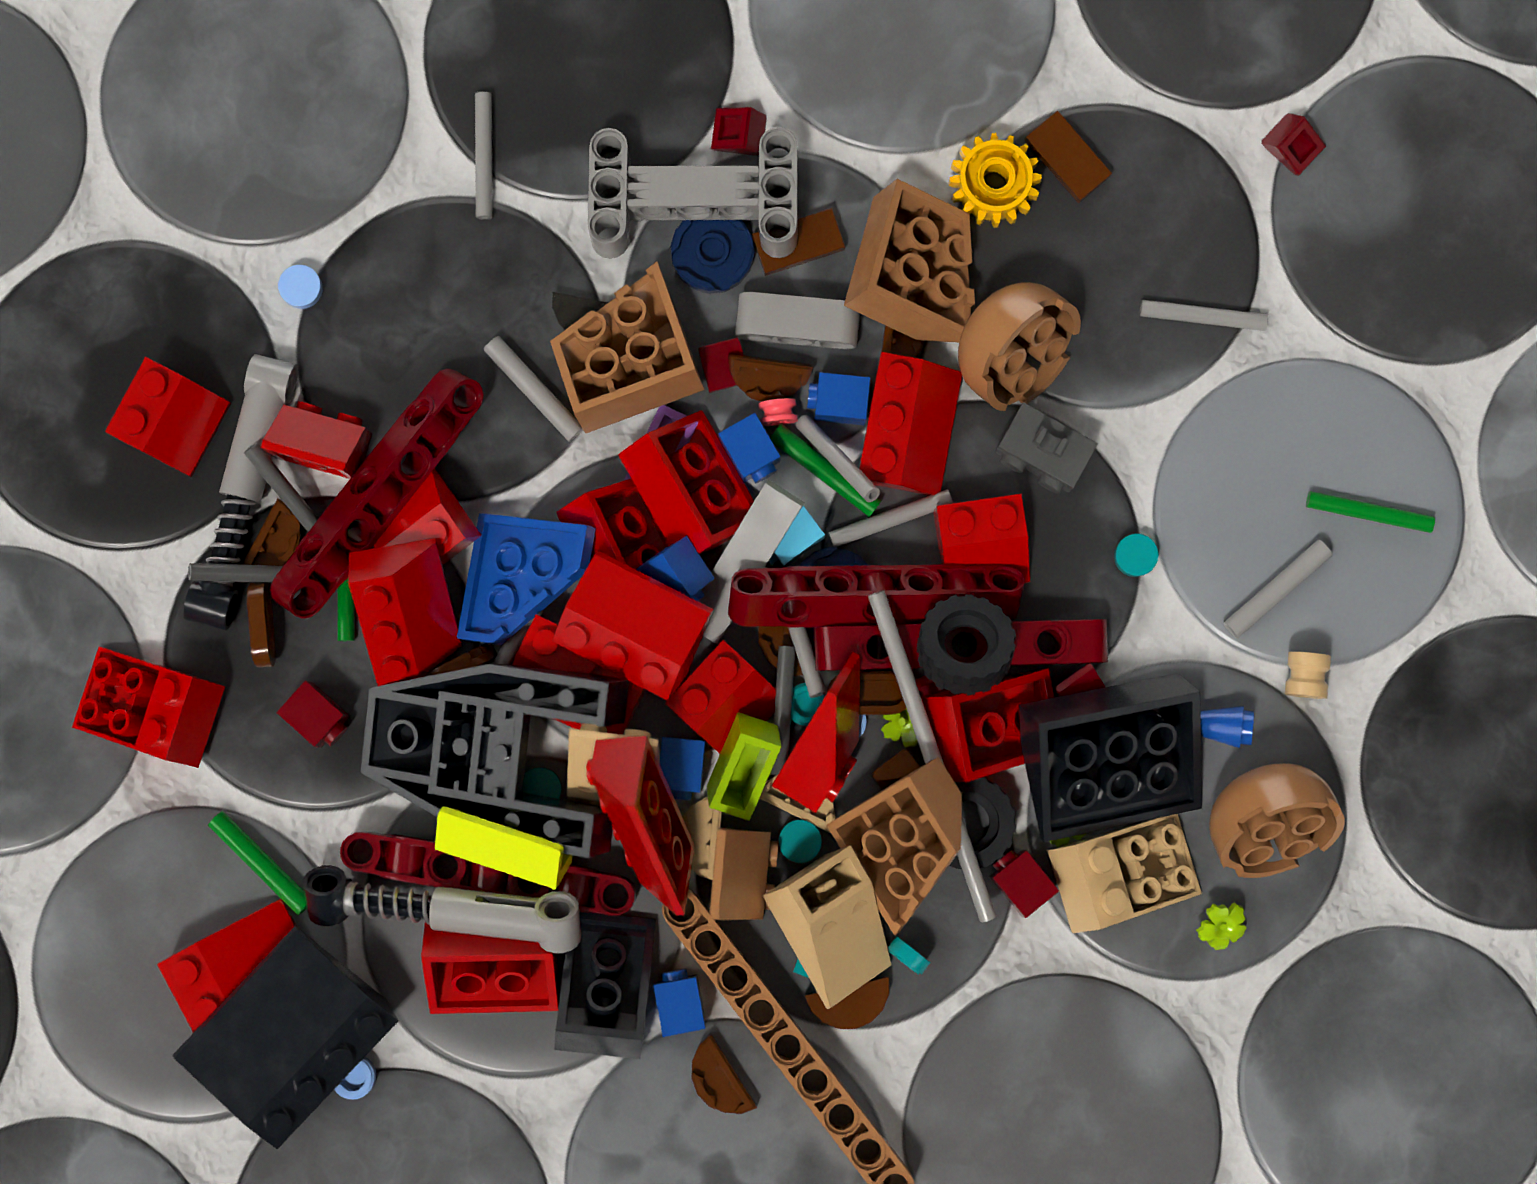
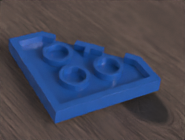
M479 513L476 528L482 536L475 540L473 544L457 638L494 645L504 644L532 620L536 614H539L583 576L590 563L596 528L581 524Z

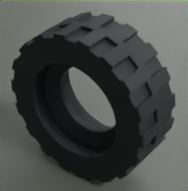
M965 594L962 597H957V595L950 596L948 600H941L936 603L935 607L932 610L929 609L925 615L917 642L916 653H919L918 663L920 667H923L924 675L929 680L932 679L937 687L942 690L945 688L950 690V693L957 695L959 693H965L967 696L975 695L977 692L982 691L984 693L991 690V687L995 684L998 685L1003 680L1004 674L1008 673L1015 651L1016 633L1015 629H1012V621L1009 616H1005L1002 612L1003 609L997 604L993 605L988 599L983 597L981 599L976 598L973 595ZM958 627L974 628L985 637L988 647L987 652L983 658L976 662H959L953 659L946 651V636L950 631Z
M982 777L969 782H955L962 794V802L972 801L978 803L988 814L989 828L986 835L980 841L972 843L979 867L986 868L995 861L1000 860L1013 843L1012 839L1017 827L1015 824V808L1012 807L1009 796L1001 790V787ZM956 855L949 866L962 869Z

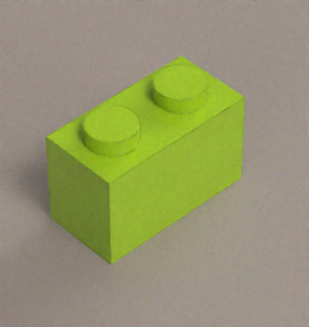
M740 712L737 713L707 783L709 808L750 821L782 747L778 725Z

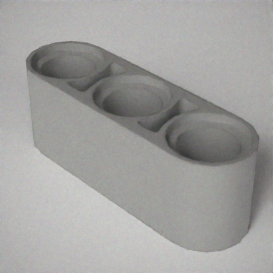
M743 292L739 294L735 337L749 341L854 349L857 347L860 313L845 307V300Z

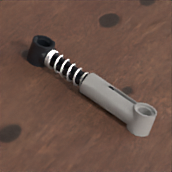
M254 354L249 362L244 382L245 397L219 493L226 495L227 498L221 501L224 509L223 513L217 516L220 524L219 528L213 531L216 534V539L214 543L210 544L212 554L211 557L206 559L208 564H236L241 561L237 556L239 549L245 547L241 541L243 534L248 533V530L245 528L246 522L252 518L249 514L250 507L256 503H261L266 480L245 456L244 452L255 443H258L261 447L263 438L283 404L288 405L291 402L298 379L297 364ZM265 451V453L272 460L273 456ZM193 581L184 604V619L226 631L229 630L236 614L239 591L232 588L235 582Z
M322 865L313 868L303 878L302 885L308 916L314 924L320 926H334L346 920L349 915L358 917L363 912H366L367 916L371 919L377 914H380L384 920H388L394 915L400 922L410 917L411 921L415 924L421 919H425L431 929L437 931L539 942L544 950L551 953L571 951L581 941L579 903L576 897L563 891L550 892L540 898L439 886L434 890L432 896H429L427 890L423 895L415 894L413 888L409 890V893H402L398 886L394 891H385L384 885L379 890L371 889L369 883L366 884L365 888H362V885L346 878L343 870L332 865Z

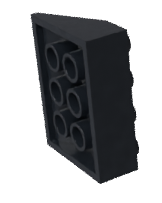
M1175 673L1019 704L1021 748L1040 839L1043 842L1202 809L1200 691L1180 674Z
M294 926L173 1054V1057L247 1128L278 1149L396 1025L398 1019L387 999Z

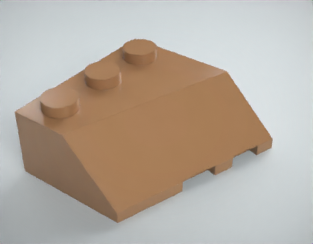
M899 179L893 181L873 197L844 306L916 340L959 343L962 331L971 316V307L975 305L974 289H970L968 269V265L972 263L970 214Z
M658 261L645 270L647 274L629 287L626 284L615 292L616 297L596 312L591 310L550 341L574 415L585 434L704 390L680 318Z
M939 757L857 804L826 825L840 848L851 845L872 882L878 910L894 936L902 930L961 850L962 794Z

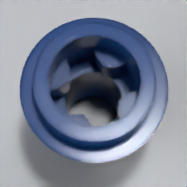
M1244 706L1201 711V737L1240 748L1241 744L1252 745L1254 711L1244 710Z

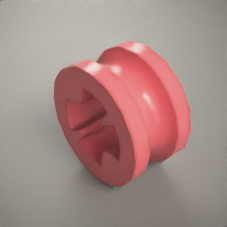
M773 399L758 403L759 410L764 412V417L760 419L763 426L786 425L798 421L797 415L792 412L793 407L796 406V399Z

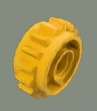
M992 133L990 140L985 142L977 136L973 142V149L966 146L960 149L959 154L964 161L953 160L951 169L959 174L950 177L948 181V186L958 189L953 194L952 201L953 203L962 202L964 205L963 211L969 214L972 213L977 217V225H981L984 220H990L993 228H998L1000 220L1005 218L1010 224H1014L1017 219V211L1025 215L1030 211L1031 207L1026 199L1031 201L1037 200L1039 191L1031 186L1040 184L1042 179L1041 174L1033 173V169L1038 164V159L1028 158L1026 152L1029 146L1026 144L1020 147L1013 144L1014 136L1009 135L1005 141L998 140L997 133ZM990 172H997L1004 177L1006 185L999 189L991 188L985 183L984 176Z

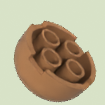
M1020 282L995 291L974 310L960 337L958 362L965 382L978 396L999 411H1006L1008 405L1017 401L1028 404L1051 385L1070 359L1064 352L1067 349L1072 334L1080 333L1081 320L1077 308L1054 290L1037 283ZM1027 353L1041 363L1038 370L1025 361Z
M1288 763L1261 766L1234 779L1217 797L1209 819L1211 840L1223 868L1227 866L1235 869L1237 876L1244 878L1268 877L1300 867L1296 858L1310 853L1317 847L1325 852L1339 838L1345 825L1343 812L1327 782L1317 773L1306 767ZM1271 839H1274L1283 858L1279 861L1267 862L1274 853L1270 842Z

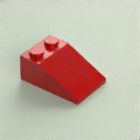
M855 652L851 653L771 785L817 813L825 799L833 803L858 760L851 756L859 741L860 655Z
M1042 668L1004 676L998 685H993L991 690L984 693L981 691L975 695L967 696L965 693L957 695L945 689L921 696L946 770L954 782H969L1025 764L1020 740L1019 704L1054 698L1049 668Z
M282 899L259 909L157 964L193 1033L293 927H297Z

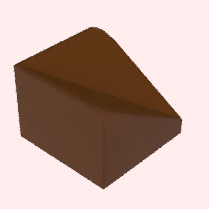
M903 749L873 771L871 777L883 790L920 768V766L909 751Z

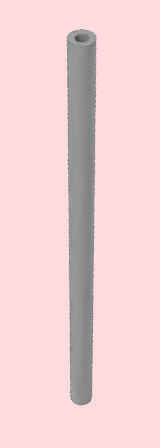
M885 591L868 595L924 761L927 764L939 757L944 765ZM961 815V850L957 856L980 922H987L997 916Z

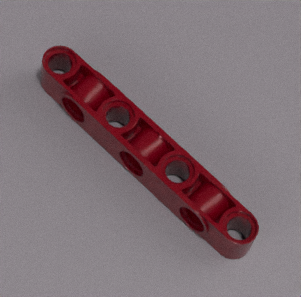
M453 369L441 370L430 380L419 396L404 410L300 541L293 555L277 573L271 583L270 591L272 598L278 604L299 618H310L322 609L337 588L348 578L349 553L368 550L373 547L455 443L459 433L478 411L484 396L483 389L478 382ZM459 388L457 395L454 397L455 391ZM407 454L405 461L401 464L402 458ZM354 521L352 528L348 531L349 525ZM301 588L299 595L294 598L296 592Z
M962 564L748 568L741 569L732 576L728 615L734 623L747 627L784 626L794 628L878 625L868 595L884 590L896 625L922 624L929 609L932 610L936 603L941 600H948L950 596L957 595V597H962L965 594L973 595V597L980 599L982 597L988 599L991 604H997L1002 608L1005 616H1009L1010 620H1013L1018 615L1025 578L1016 568L1005 565L968 566Z
M1106 619L1014 621L1011 624L1012 629H1015L1016 633L1014 643L1016 646L1010 666L1108 662ZM921 624L896 625L911 669L923 668L918 663L919 653H916ZM878 625L814 628L816 671L842 670L852 652L860 655V670L893 668L888 653L880 660L870 657L867 653L866 645L869 638L873 635L882 638ZM955 628L945 638L946 651L953 659L959 662H976L983 658L987 652L988 647L985 637L974 628ZM1043 631L1049 632L1055 638V648L1049 655L1042 653L1037 645V638ZM958 633L965 634L971 640V651L966 657H960L953 651L952 640Z
M356 832L349 835L342 842L340 848V857L343 863L354 871L432 887L439 886L540 898L550 892L563 891L576 897L579 903V912L583 913L594 912L611 916L621 915L634 905L637 898L636 888L629 878L577 865L569 866L556 890L542 885L541 889L536 893L526 891L519 877L456 856L453 857L458 863V870L453 877L446 878L438 872L437 861L441 855L447 853L435 850V841L397 834L386 835L375 832ZM360 839L367 840L373 848V855L367 863L358 862L353 855L354 844ZM612 883H619L627 889L628 900L622 907H613L605 899L606 888Z

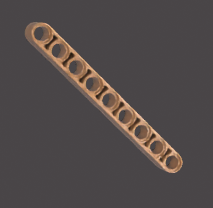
M688 889L687 898L694 905V914L687 920L676 919L672 916L670 909L663 904L662 915L667 924L867 1184H883L885 1178L891 1174L902 1175L906 1179V1184H915L908 1167L717 920L710 919V911L699 896ZM704 931L715 932L721 940L720 949L714 954L707 955L702 953L696 945V939L700 933ZM737 965L746 971L747 981L742 987L733 989L724 983L722 974L727 967ZM765 1000L772 1005L774 1013L769 1021L759 1023L750 1017L749 1008L753 1002ZM783 1035H793L800 1042L799 1051L791 1057L780 1055L775 1048L776 1041ZM811 1069L820 1070L827 1077L825 1086L818 1091L807 1090L802 1084L804 1074ZM845 1104L853 1110V1117L848 1124L838 1126L830 1121L829 1112L834 1106ZM864 1139L875 1140L880 1145L879 1153L871 1160L861 1159L855 1152L859 1142Z

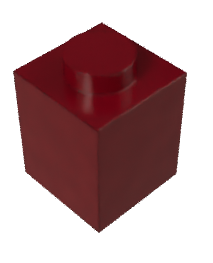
M306 680L276 712L310 744L322 748L326 743L330 747L334 745L348 729L344 722L350 717L347 712L318 686Z
M1011 849L1000 860L992 864L996 871L989 877L1024 918L1030 916L1059 892L1027 850H1021L1016 854Z

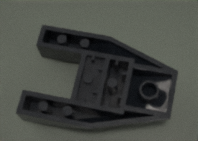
M492 663L371 687L368 694L360 773L438 817L440 809L445 806L558 843L563 846L564 854L591 858L610 852L613 832L612 822L608 814L602 812L601 806L523 792L531 715L583 724H595L601 727L625 723L630 681L590 673Z

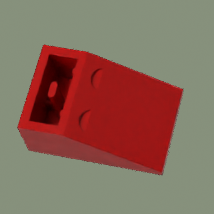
M99 646L72 728L166 761L199 768L225 686Z

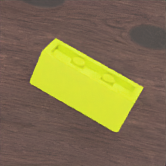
M445 806L438 812L435 850L555 890L572 863L573 855L564 854L563 846L558 843Z

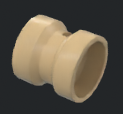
M1289 652L1287 665L1291 669V677L1286 681L1285 695L1327 699L1328 684L1325 682V673L1330 670L1331 656L1309 652Z

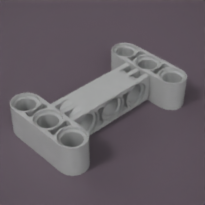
M776 127L766 131L760 138L759 166H631L627 140L623 133L612 128L601 129L591 138L589 146L588 230L593 249L598 255L608 259L617 258L624 254L629 245L630 220H759V237L763 251L775 258L788 256L794 251L798 241V151L796 137L786 128ZM778 148L788 151V154L783 158H773L769 155L770 151ZM614 149L620 152L613 159L601 157L602 153L606 150ZM778 187L784 188L789 192L782 198H774L768 194L769 191ZM610 188L620 191L617 196L610 199L599 196L604 190ZM775 227L785 228L789 232L782 238H774L768 234ZM606 228H615L619 231L616 236L610 239L598 236Z

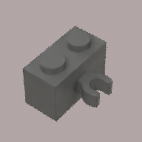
M1023 402L995 453L1002 456L1000 462L1006 467L1018 473H1023L1024 469L1039 476L1037 482L1041 486L1060 494L1061 490L1069 493L1074 488L1098 443Z

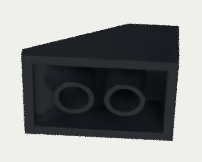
M579 912L581 941L573 950L565 952L554 1050L640 1059L656 919Z

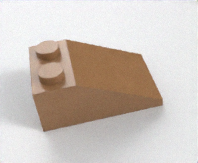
M730 828L717 829L710 919L760 920L764 917V910H770L762 895L775 888L773 884H766L768 867H776L778 842L770 841L771 832Z

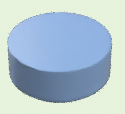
M294 265L287 268L281 274L278 289L281 297L287 304L297 309H306L319 301L323 292V285L320 277L312 268L306 265Z
M364 1057L334 1089L336 1093L350 1100L359 1099L368 1094L376 1082V1070L373 1063Z

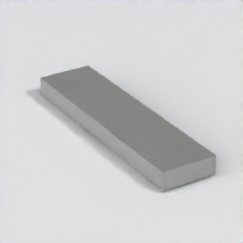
M770 480L762 487L711 573L715 579L701 589L705 596L698 602L714 609L703 636L715 644L721 641L732 623L728 615L732 576L741 569L765 568L805 503Z

